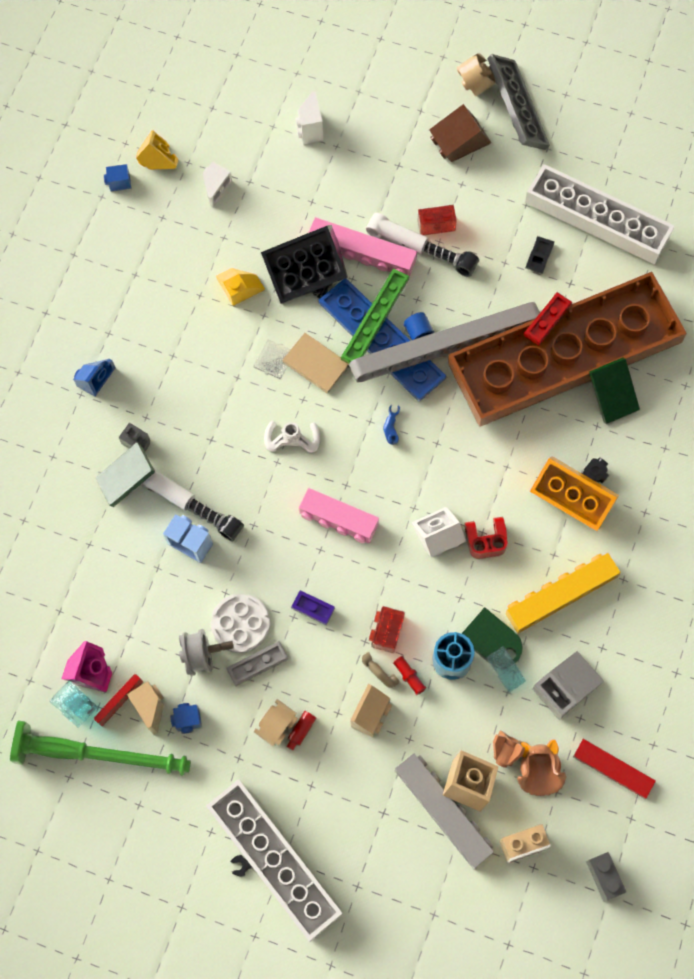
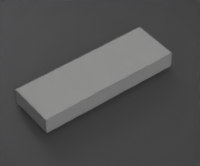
M280 641L226 669L236 687L289 659Z

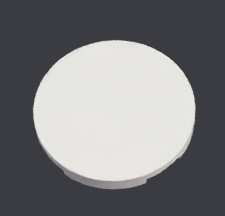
M244 594L228 596L215 607L212 613V633L220 644L233 641L234 648L229 649L231 652L244 653L254 650L264 642L269 633L270 617L265 605L254 596Z

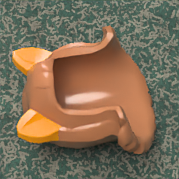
M551 740L547 745L537 744L530 746L525 742L521 743L525 747V751L522 755L520 766L523 776H518L517 778L520 788L526 793L535 796L551 795L561 790L567 776L565 772L561 773L560 771L561 761L558 756L559 747L556 740Z

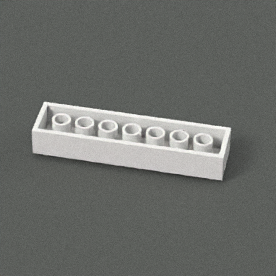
M543 164L526 195V204L654 265L674 229V225Z
M239 779L206 805L309 942L343 915Z

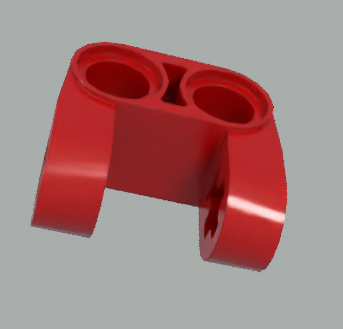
M503 517L493 518L495 534L478 537L474 521L464 523L467 544L473 558L496 557L505 553L508 541ZM500 542L503 544V547L496 548L493 543ZM482 545L484 550L477 551L474 549V546Z

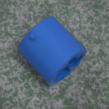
M424 312L415 313L404 321L403 326L406 328L411 340L434 333Z

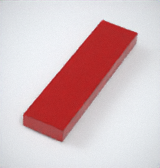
M582 739L573 755V758L644 799H647L656 780L585 739Z

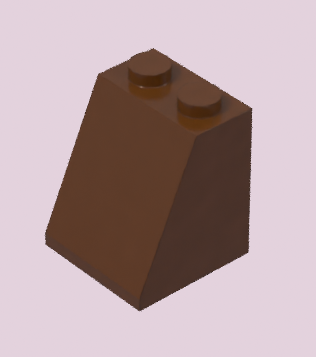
M464 104L429 129L432 134L431 140L436 146L439 145L441 148L439 153L444 159L448 158L451 162L492 143L475 116Z

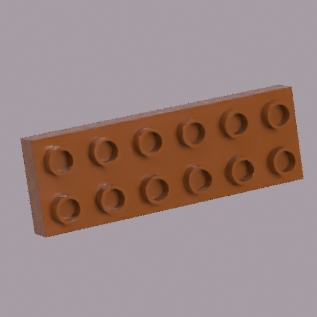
M651 271L573 303L539 346L524 336V332L534 321L532 320L449 354L448 365L479 427L585 384L591 381L589 371L622 357L626 358L627 365H630L681 344L687 333Z

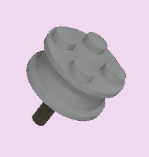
M199 629L198 633L188 635L187 632H184L182 635H179V643L182 647V651L179 652L180 660L182 663H185L187 675L190 674L191 676L203 670L212 672L211 653L234 648L233 641L210 645L204 629Z

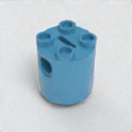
M458 632L446 633L438 639L432 658L433 666L438 675L449 680L460 679L466 676L471 668L475 654L474 646L470 639Z

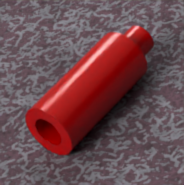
M307 711L303 712L287 738L290 740L286 746L293 751L296 745H301L317 719L314 715Z

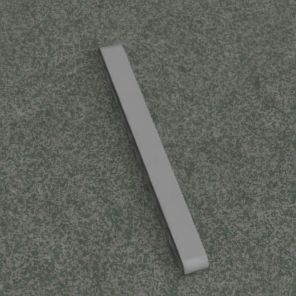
M529 302L356 358L350 362L349 366L356 382H364L459 351L536 319L540 311L535 302Z

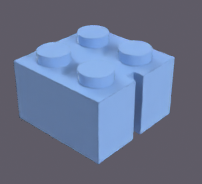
M175 514L163 533L168 545L201 563L213 545L211 536L208 533L209 530L202 525H198V527L192 525V520L184 515L180 517Z

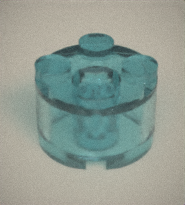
M70 680L49 701L78 728L98 708Z

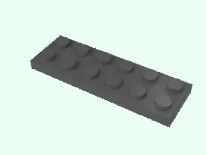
M491 54L487 58L489 67L494 74L495 82L500 89L501 97L506 104L507 112L510 114L519 142L524 146L546 150L550 144L516 61Z

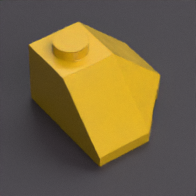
M154 130L150 132L136 155L138 163L149 170L175 169L178 163L177 156L175 154L171 155L170 146L167 141Z
M231 268L216 276L233 306L265 290L257 274Z

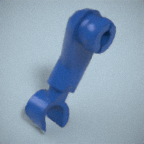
M391 404L383 431L387 442L395 445L398 443L399 437L394 424L396 421L395 417L400 412V406L398 405L397 412L393 413L391 411Z

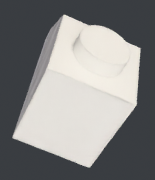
M212 162L209 167L205 168L203 178L210 206L214 207L231 183L232 177L229 170Z

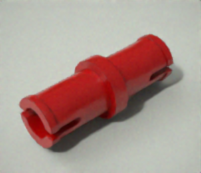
M404 656L397 658L393 664L402 674L403 681L410 685L416 696L424 692L426 686L416 675V670L410 667Z

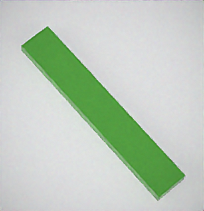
M393 268L341 356L342 361L350 364L354 359L366 354L409 281L410 276Z

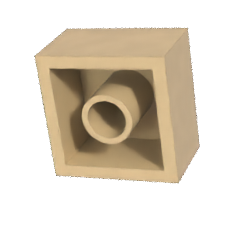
M461 750L452 761L443 796L481 812L490 802L499 766Z

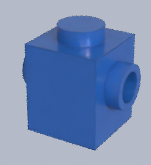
M183 703L179 704L178 708H173V715H170L171 724L178 732L181 731L182 734L192 733L193 729L202 728L200 710L197 704Z

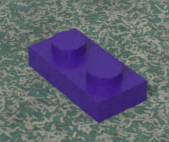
M300 590L291 609L327 626L335 606Z

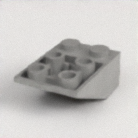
M576 651L533 686L532 690L560 720L600 686L604 680L581 654Z

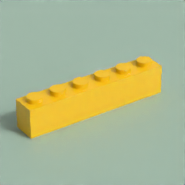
M609 553L596 555L589 564H580L573 573L569 574L566 572L558 577L559 580L553 584L548 582L541 587V591L537 593L532 591L525 596V600L521 602L514 601L508 605L509 609L506 611V616L517 634L618 578L621 572Z

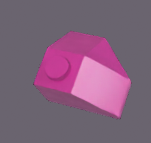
M84 641L67 660L62 679L78 686L107 692L112 671L110 666L106 664L103 648Z

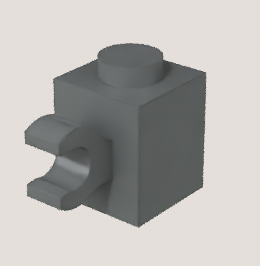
M130 422L118 437L121 444L127 448H131L137 442L141 444L144 451L148 449L151 441L148 433Z

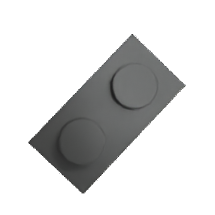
M609 852L586 861L603 902L626 893Z

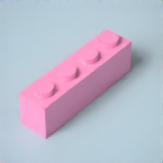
M308 488L299 506V513L304 519L309 521L313 519L325 528L332 527L337 529L336 531L344 536H347V534L351 535L360 543L367 542L370 544L379 524V517Z

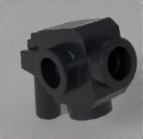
M601 457L598 459L593 458L584 468L582 474L603 484L609 477L607 473L608 463Z

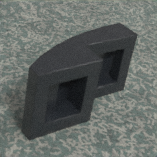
M537 236L525 269L543 274L555 241Z

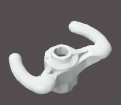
M271 421L266 428L264 442L266 449L271 452L277 451L281 446H301L308 453H314L320 444V430L314 422L310 425L313 432L312 443L301 434V429H299L297 423H286L282 429V434L274 441L271 440V435L276 423Z

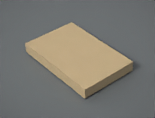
M307 333L301 336L283 359L284 364L326 393L331 390L349 367V364L342 361L341 357Z

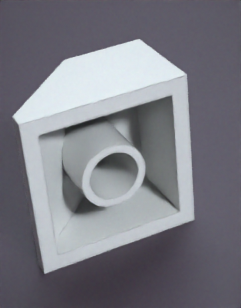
M315 91L311 92L298 109V118H296L298 139L302 138L303 145L324 141L322 118Z
M447 507L412 522L425 551L430 557L439 556L444 551L456 548L466 542L460 522Z

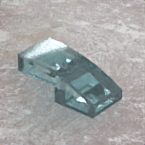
M504 646L487 657L488 662L496 671L498 678L509 693L526 682Z

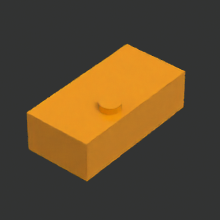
M553 456L547 460L530 490L531 493L596 531L600 529L619 497L615 492Z

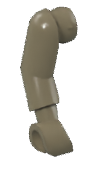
M369 652L362 656L363 664L366 667L369 666L371 672L388 688H394L395 685L399 684L400 681L396 675L392 674L388 677L382 668L372 661Z

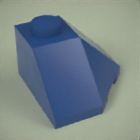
M111 359L84 364L81 369L76 371L73 380L78 388L96 397L116 367Z

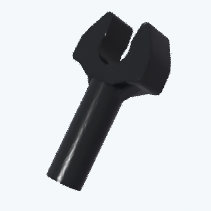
M237 855L230 861L231 863L240 862L242 864L240 870L232 871V874L239 877L245 876V872L253 868L242 855Z

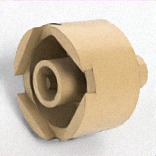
M480 53L472 56L457 67L458 73L463 78L462 84L467 91L470 89L475 96L495 84L494 74L490 67L484 63L487 60Z
M278 699L275 701L277 706L272 705L259 722L260 730L256 728L254 730L255 734L271 746L275 744L279 746L286 737L284 734L286 728L291 729L298 720L296 717L297 713Z

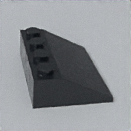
M332 225L324 226L261 252L280 304L348 278Z

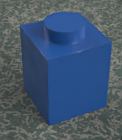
M127 164L106 167L104 182L105 185L109 186L110 191L132 189Z

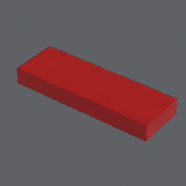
M556 292L524 332V336L539 346L570 308L572 301Z
M134 674L98 712L94 720L103 727L129 699L127 694L142 685V679Z

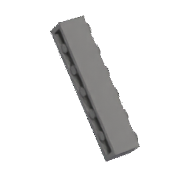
M415 753L395 768V772L474 870L494 853L492 850L493 844L487 837L482 838L478 833L480 828L473 820L469 822L465 817L467 813L460 804L456 805L452 799L443 796L444 789L439 784L440 779L433 771L430 773L425 767L427 766L426 761L420 755L417 757Z

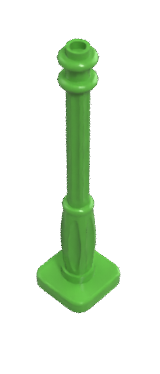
M20 720L16 723L10 752V761L19 765L24 764L26 754L33 753L57 759H77L82 761L84 758L166 769L167 774L174 770L179 771L181 776L185 772L189 773L191 760H187L185 755L182 756V759L174 758L173 754L164 757L87 746L85 742L81 743L58 737L33 736V734H30L31 726L27 722Z

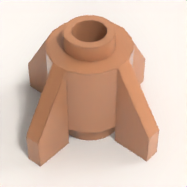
M500 730L493 740V758L496 760V764L504 768L512 766L525 751V747L521 745L523 741H518Z

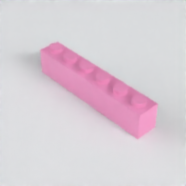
M315 217L309 232L332 225L341 254L346 259L360 261L366 266H375L381 271L391 272L394 268L410 276L417 260V251Z

